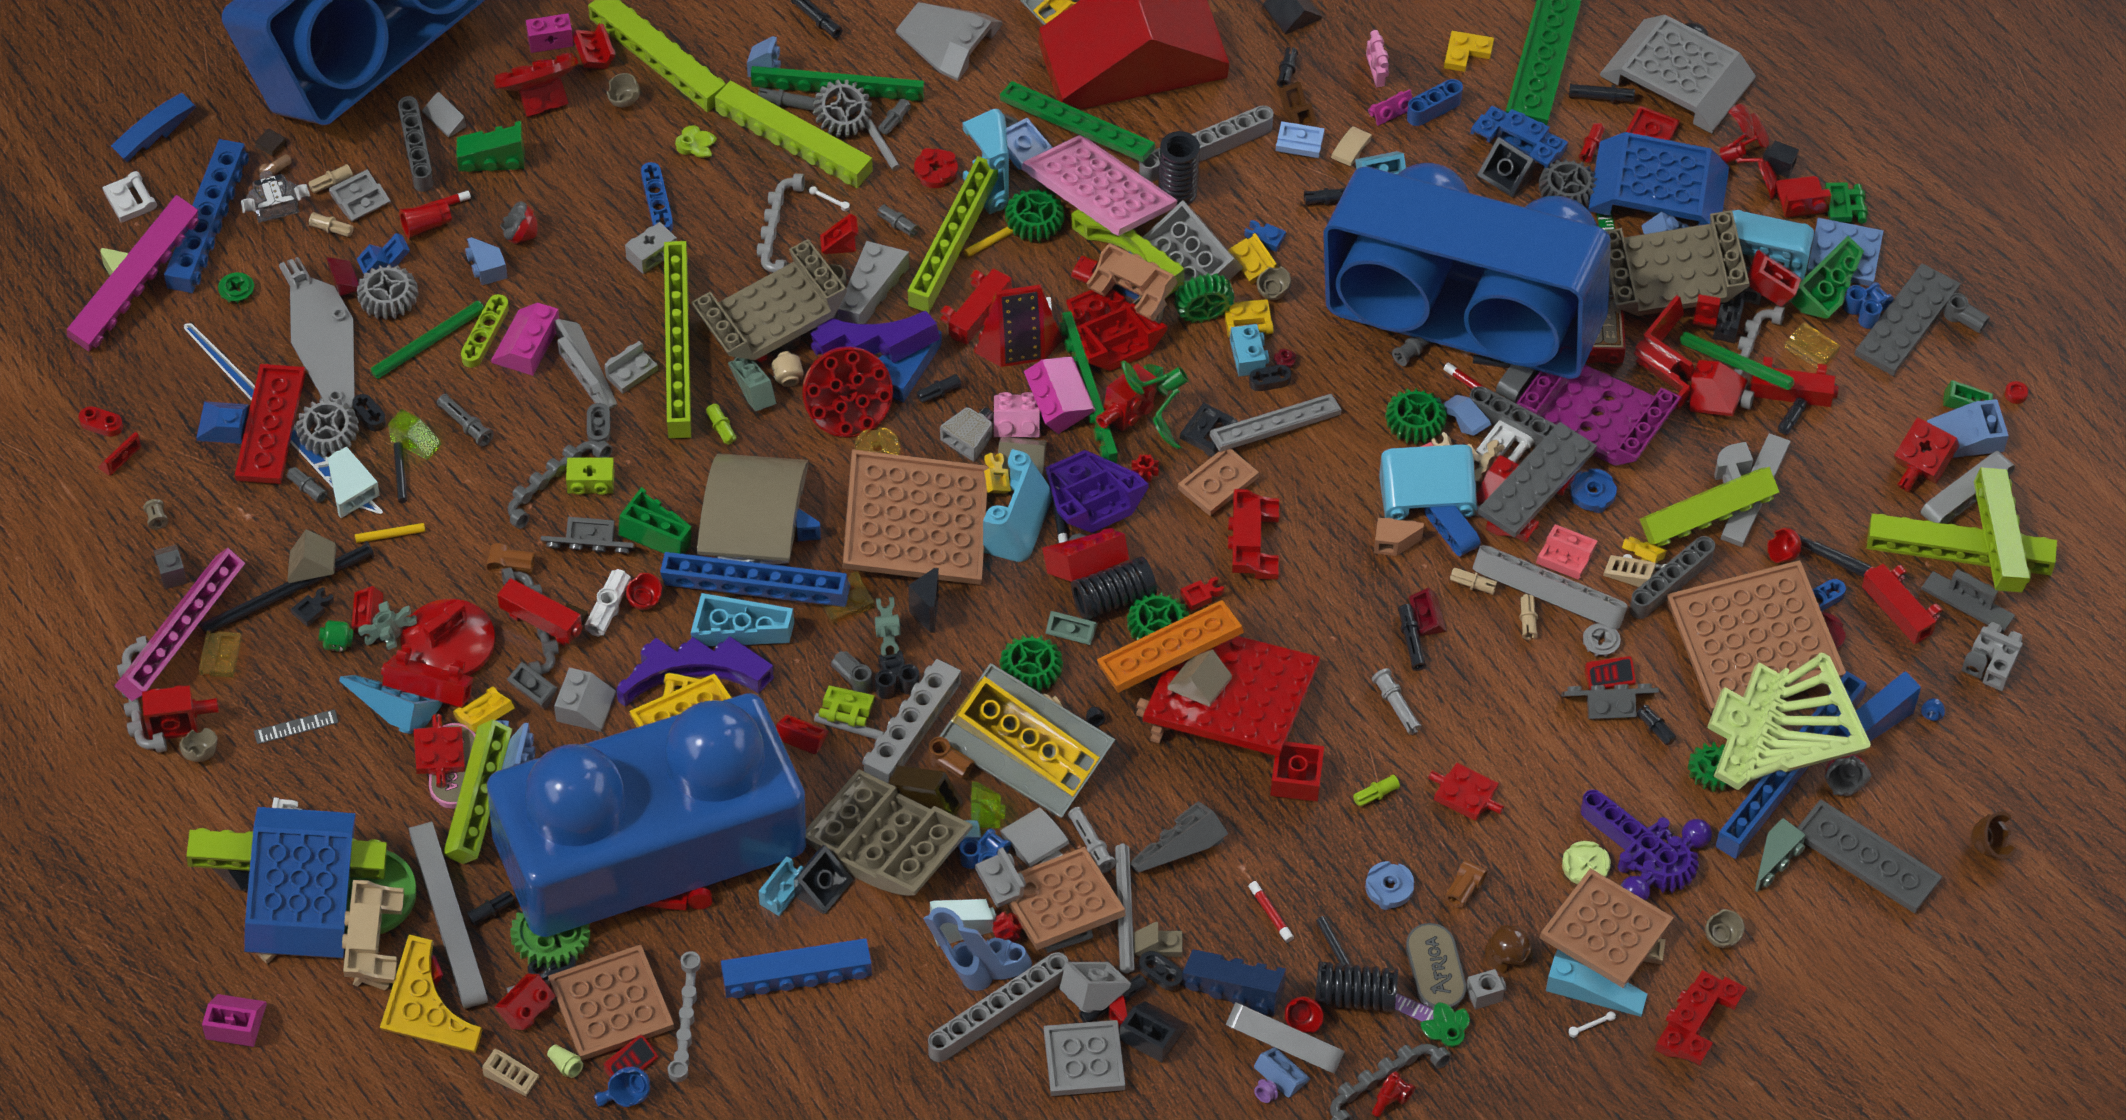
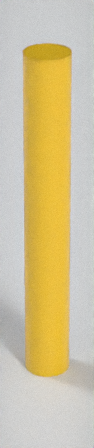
M1006 227L966 248L964 254L970 257L1013 234V229Z
M424 523L360 533L355 534L356 543L422 533L425 532Z

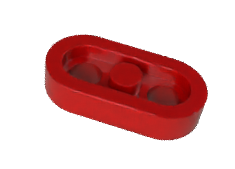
M89 406L82 409L78 415L81 427L86 430L108 437L117 436L123 430L122 419L118 414Z

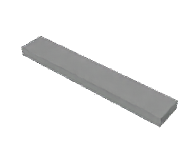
M1328 394L1211 430L1210 437L1219 452L1341 415L1342 409L1333 395Z
M1769 433L1752 471L1770 466L1775 478L1789 448L1790 441ZM1761 502L1753 503V508L1740 512L1739 509L1733 511V516L1729 518L1721 535V540L1743 547L1762 506Z

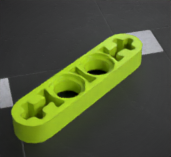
M497 294L488 300L462 348L461 358L464 366L473 368L482 362L509 311L508 299L505 296ZM488 319L495 321L491 326L484 325V322ZM478 336H484L487 338L484 342L481 343L475 341V338H477Z

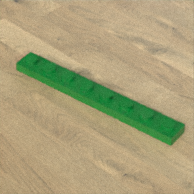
M759 66L751 67V87L820 92L821 87L827 88L829 82L835 85L836 80L839 79L841 84L848 80V85L850 86L856 82V89L863 87V94H868L869 97L924 101L923 80Z
M1011 81L999 94L1000 101L1141 162H1144L1156 149L1155 142L1016 82Z
M1072 312L1062 313V322H1059L1061 335L1066 337V351L1071 353L1096 410L1089 414L1088 418L1090 424L1094 423L1095 440L1096 442L1100 441L1101 444L1099 447L1100 456L1117 464L1118 452L1109 425L1106 428H1102L1096 422V417L1103 413L1104 410Z

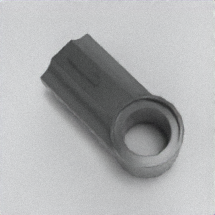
M1954 293L1949 297L1944 310V316L1948 321H1960L1978 333L1983 331L1990 319V316L1968 304L1967 297L1960 293Z
M840 651L836 654L831 662L832 667L852 685L853 691L870 693L873 689L871 669L867 665L860 664L847 651Z

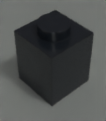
M1775 140L1771 148H1766L1763 159L1769 161L1776 174L1789 178L1797 163L1799 149Z

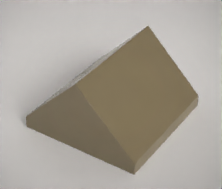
M1001 437L998 454L1002 453L1004 457L1002 469H1008L1010 477L1008 457L1011 450L1014 449L1027 453L1043 476L1047 441Z
M306 529L290 551L288 582L292 583L334 574L335 542Z
M1212 649L1190 658L1168 685V690L1210 707L1232 679V675Z

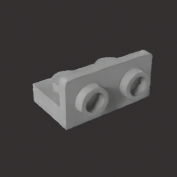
M640 341L628 346L622 353L610 358L605 363L606 378L622 394L658 371V365L643 351V344Z
M1003 847L998 849L996 856L982 861L975 866L978 875L997 908L1023 897L1024 887L1026 886L1023 875L1017 873L1014 868L1015 863L1011 854H1006Z

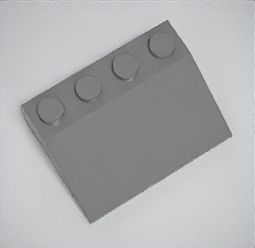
M1183 200L1142 237L1150 241L1159 251L1165 252L1174 262L1182 265L1185 281H1190L1191 277L1204 276L1207 273L1210 275L1215 273L1219 276L1224 275L1225 279L1230 280L1243 268L1194 210Z

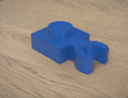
M1254 220L1250 221L1249 226L1254 230L1245 228L1244 236L1247 238H1251L1252 234L1256 233L1265 248L1277 252L1286 238V231L1267 223L1264 227H1261Z

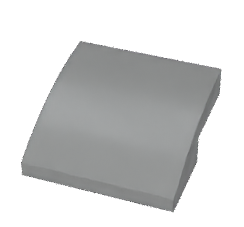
M368 169L329 188L330 195L351 222L390 203V199L380 184L375 182Z
M1040 807L1000 830L1002 838L1011 842L1017 857L1029 867L1069 844L1061 829Z

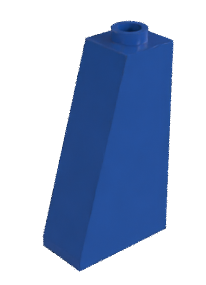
M938 330L940 335L938 341L895 363L888 356L884 357L882 355L879 357L891 376L894 399L904 403L941 347L942 331Z
M1906 671L1856 710L1869 741H1872L1914 713L1921 686ZM1843 725L1837 726L1835 736L1849 737L1851 735L1848 728Z

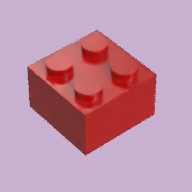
M1286 741L1280 757L1275 756L1270 796L1318 802L1324 746Z

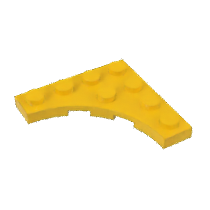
M409 935L380 1029L476 1053L483 1029L453 1014L443 1004L435 989L431 973V955L434 942L429 939Z

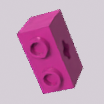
M568 13L526 20L531 53L573 46L572 28Z

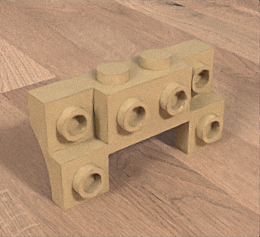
M353 880L350 911L345 912V926H348V932L343 934L342 949H346L343 969L344 977L369 978L370 982L394 983L397 957L378 955L382 914L402 915L404 888H393L370 881Z

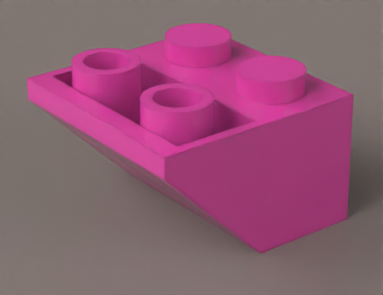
M218 994L208 1003L202 1027L205 1038L207 1040L254 1047L266 1008V1001Z

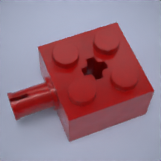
M1139 364L1133 366L1140 381L1147 382L1157 378ZM1122 374L1107 386L1104 412L1096 417L1097 424L1102 428H1106L1112 423L1122 432L1129 426H1134L1140 417L1152 411L1154 395L1157 391L1156 383L1142 387L1144 394L1139 395L1130 387L1125 375Z
M1917 417L1894 454L1896 463L1907 469L1901 480L1897 483V486L1902 490L1905 488L1906 492H1910L1918 476H1922L1937 484L1960 446L1957 437ZM1928 448L1931 449V451L1926 450V451L1923 453V450H1924V449H1928Z
M190 685L142 691L143 716L150 740H153V734L163 732L165 739L185 737L191 730L198 733V715L219 713L217 698L196 701L193 699Z

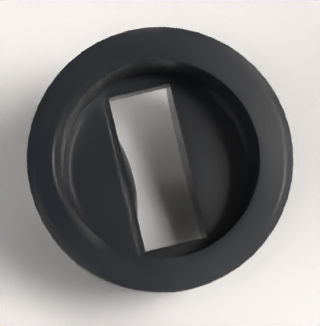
M1093 706L1086 712V720L1092 726L1099 727L1105 723L1106 716L1100 707Z

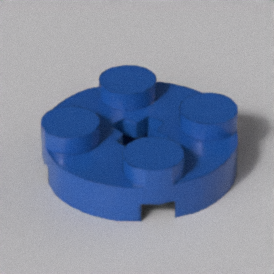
M1589 469L1588 472L1582 473L1581 471L1577 473L1570 487L1572 503L1596 513L1604 512L1614 502L1617 487L1611 475L1600 469ZM1593 487H1596V488H1597V492H1596V493H1592V492H1590L1588 489H1592Z

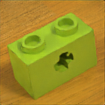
M567 458V493L578 495L583 493H597L601 495L614 493L615 469L613 458Z

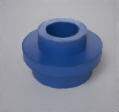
M1932 698L1923 703L1921 713L1929 720L1938 721L1944 717L1945 708L1940 700Z

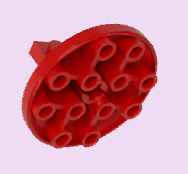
M572 53L557 55L556 59L553 60L540 59L532 62V66L521 65L511 69L512 73L503 72L494 75L495 80L493 84L496 89L518 91L525 114L528 117L544 112L546 109L569 104L561 78L578 64V60Z
M838 347L824 353L811 365L803 382L802 397L807 414L820 429L838 437H856L871 431L885 418L892 403L893 385L886 366L874 354L858 347Z
M441 599L427 603L411 615L417 617V624L403 626L400 643L401 647L402 645L412 647L409 660L449 670L450 665H454L455 660L465 662L462 674L467 676L475 673L486 664L495 646V632L489 616L475 604L460 599Z

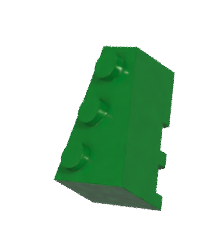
M521 121L515 122V126L503 129L502 126H498L492 132L484 133L479 131L457 137L458 172L524 169L525 148Z
M642 487L619 515V535L661 553L685 554L691 546L692 526L673 511H667L661 506V502L658 499L653 500Z

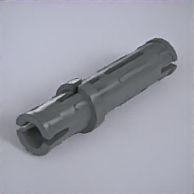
M759 88L758 96L776 104L778 107L784 105L812 111L815 109L813 103L817 100L816 98L786 93L782 89L775 91Z

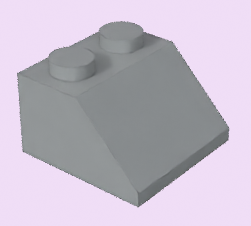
M569 667L554 705L556 721L602 732L616 691L593 673Z
M1066 962L1060 990L1081 1011L1093 1012V1010H1104L1130 988L1131 983L1109 962Z

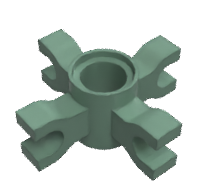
M889 597L890 603L887 607L881 605L880 598L876 599V605L881 616L875 617V629L877 638L883 637L880 647L882 655H886L885 649L889 645L894 647L895 654L899 651L898 644L894 636L900 635L898 614L892 615L894 597Z
M388 601L379 604L380 612L373 618L374 624L358 627V632L360 636L370 634L365 636L366 645L372 644L380 637L382 641H386V647L390 650L397 647L396 638L401 635L402 627L417 624V617L415 615L406 617L411 614L409 605L403 607L399 613L395 614L394 610L390 611Z

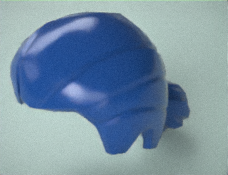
M622 1068L611 1076L608 1082V1090L594 1095L598 1107H601L612 1100L623 1107L640 1104L649 1095L650 1079L640 1068Z

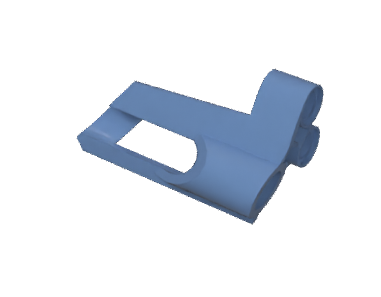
M934 908L929 916L924 917L925 923L964 986L970 990H983L992 983L993 979H1007L1019 976L1032 967V960L1022 945L1001 938L985 941L977 930L966 928L960 917L948 908ZM944 923L957 925L964 942H960L952 948L941 931L940 926Z

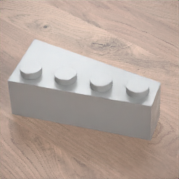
M866 241L846 288L847 293L838 308V320L865 324L876 311L877 305L887 297V293L892 286L895 287L899 282V277L909 269V252Z

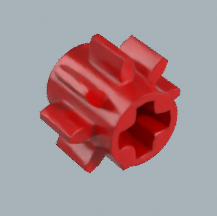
M1139 454L1137 461L1132 460L1131 468L1132 471L1138 473L1146 482H1151L1153 476H1158L1159 461L1154 460L1151 454Z
M1002 912L995 917L996 921L993 922L992 930L996 938L1012 942L1020 938L1019 934L1022 932L1021 929L1023 927L1016 914L1009 913L1007 915L1005 912Z

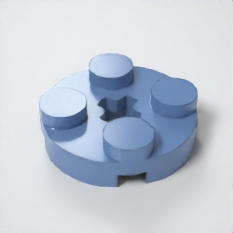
M1388 861L1378 863L1369 870L1365 884L1366 893L1381 909L1389 910L1399 907L1408 902L1413 895V875L1402 864H1390ZM1385 882H1394V888L1385 887Z

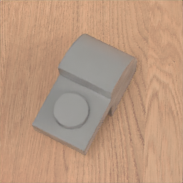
M1746 442L1732 444L1721 450L1717 458L1714 474L1715 480L1723 479V483H1726L1751 472L1753 458Z

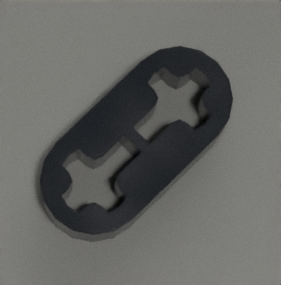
M1285 365L1258 368L1249 375V386L1254 391L1283 388L1288 386L1291 381V370Z
M367 394L355 396L352 400V406L361 422L370 431L376 432L385 428V414L376 402ZM360 404L367 405V409H365L362 405H361V406H359V405H360ZM371 416H373L376 420L379 421L376 422L375 420H371Z

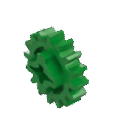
M1715 742L1712 743L1711 747L1703 743L1702 749L1696 747L1694 754H1690L1687 769L1690 770V778L1696 777L1695 785L1702 783L1704 790L1710 786L1712 792H1715L1716 787H1720L1722 791L1725 790L1726 783L1714 777L1725 744H1722L1719 748Z

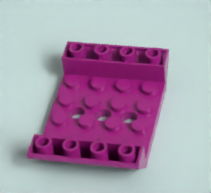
M1564 346V347H1562V348L1560 349L1559 352L1562 353V349H1564V348H1568V349H1572V348H1571V347H1568V346ZM1584 365L1580 376L1574 379L1540 371L1517 404L1556 425L1559 422L1563 423L1597 445L1593 456L1616 466L1637 461L1679 403L1681 396L1663 388H1660L1657 394L1653 396ZM1611 396L1614 400L1606 401L1604 397ZM1599 411L1602 412L1603 415L1595 416L1592 413ZM1590 427L1592 430L1586 432L1581 428Z

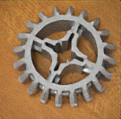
M838 79L835 85L829 82L827 88L821 87V93L816 94L815 98L817 100L813 103L815 107L813 114L817 116L816 122L822 123V130L829 128V134H832L833 131L837 132V138L840 137L841 133H844L846 138L849 137L850 132L856 135L858 129L862 131L865 127L864 124L869 123L870 119L868 117L872 114L869 108H871L872 103L867 101L869 95L863 94V87L856 89V82L850 86L848 85V80L841 84ZM833 96H837L836 102L830 103V105L825 106L827 100H829ZM860 111V114L854 120L848 121L849 115Z
M390 264L386 268L380 265L377 270L371 268L370 273H364V278L360 279L359 286H357L358 302H360L363 311H367L369 316L374 314L377 319L381 316L385 320L389 316L396 319L398 314L404 316L405 310L411 311V305H415L416 298H418L417 282H415L412 273H408L406 268L400 270L398 265L394 268Z
M329 397L327 402H324L322 398H320V403L318 404L312 401L311 408L304 406L305 413H299L300 421H297L296 426L300 443L303 446L305 445L308 452L313 450L316 456L322 452V455L326 457L329 452L333 454L335 451L342 450L344 446L351 448L350 441H356L355 433H358L359 428L355 411L350 409L347 402L342 404L339 398L333 402V399ZM344 420L345 425L343 430L340 432L338 428L341 425L340 422ZM315 422L317 426L314 429L315 432L311 434L310 429Z

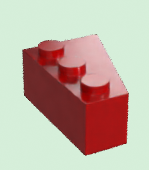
M1113 528L1042 548L1047 574L1070 582L1129 560L1125 533L1115 531Z

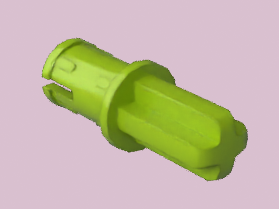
M718 404L708 406L706 414L713 423V429L718 431L724 443L732 444L736 440V435L729 425L730 420L723 415Z
M1391 775L1378 783L1372 782L1370 787L1355 793L1353 798L1356 805L1361 807L1375 799L1381 800L1384 795L1399 789L1400 784L1396 776Z

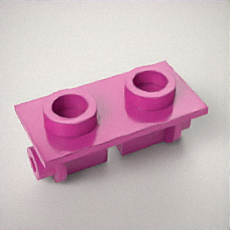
M1411 90L1400 91L1397 95L1388 98L1386 101L1371 105L1368 112L1371 117L1375 116L1378 126L1407 112L1408 102L1412 99Z

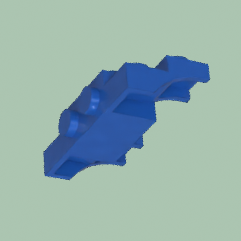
M1491 106L1485 115L1481 114L1472 126L1470 133L1474 135L1476 132L1486 137L1489 143L1498 134L1497 138L1504 139L1528 154L1536 162L1545 165L1544 168H1548L1549 164L1555 160L1561 159L1568 145V141L1549 133L1550 127L1544 123L1538 122L1513 109L1507 113L1494 106Z

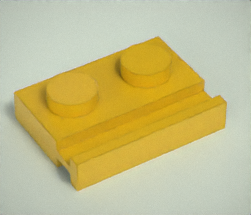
M1256 233L1252 234L1251 238H1246L1228 249L1242 265L1241 271L1251 285L1257 282L1259 275L1268 267L1278 268Z

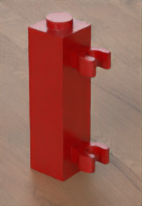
M994 268L986 277L982 272L974 270L970 275L973 279L970 284L976 289L957 312L947 305L940 311L943 314L940 320L948 324L949 336L954 340L968 345L983 327L985 318L989 316V308L995 292L1012 289V278Z
M1764 356L1762 364L1772 368L1773 357ZM1818 364L1816 373L1772 368L1793 377L1794 385L1790 390L1752 375L1750 391L1754 392V397L1794 402L1796 398L1801 397L1809 405L1831 407L1832 399H1837L1839 386L1835 385V376L1826 375L1827 365Z
M1884 563L1876 568H1869L1864 574L1862 588L1915 645L1931 636L1936 621L1940 619L1938 613L1942 612L1938 604H1933L1925 610L1901 583L1905 580L1903 574L1907 573L1902 565H1898L1892 571Z
M511 578L497 594L499 608L508 612L510 618L516 621L524 620L556 637V641L564 646L566 643L570 644L574 637L577 638L582 631L581 614Z
M402 645L401 650H397L396 656L393 655L388 662L383 664L381 669L383 686L461 708L471 697L473 677L462 674L465 667V662L455 660L454 665L451 664L450 669L445 670L409 660L412 647Z

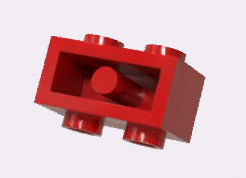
M527 973L494 1008L511 1029L525 1030L534 1023V1018L539 1013L544 1012L550 1007V1002L556 995L539 974Z

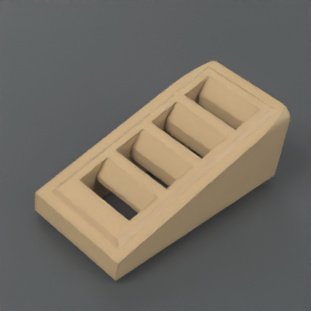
M1611 555L1603 576L1640 587L1653 576L1656 563ZM1614 564L1619 565L1617 571L1612 570ZM1623 567L1627 568L1626 572L1622 571Z
M497 1049L492 1051L482 1067L485 1077L524 1096L528 1095L539 1078L537 1073ZM506 1067H508L509 1069L507 1070V1072L505 1073V1075L502 1074V1072L504 1071V1069H505ZM515 1071L518 1072L515 1079L512 1080L511 1077L513 1076ZM524 1076L528 1077L523 1085L519 1084Z

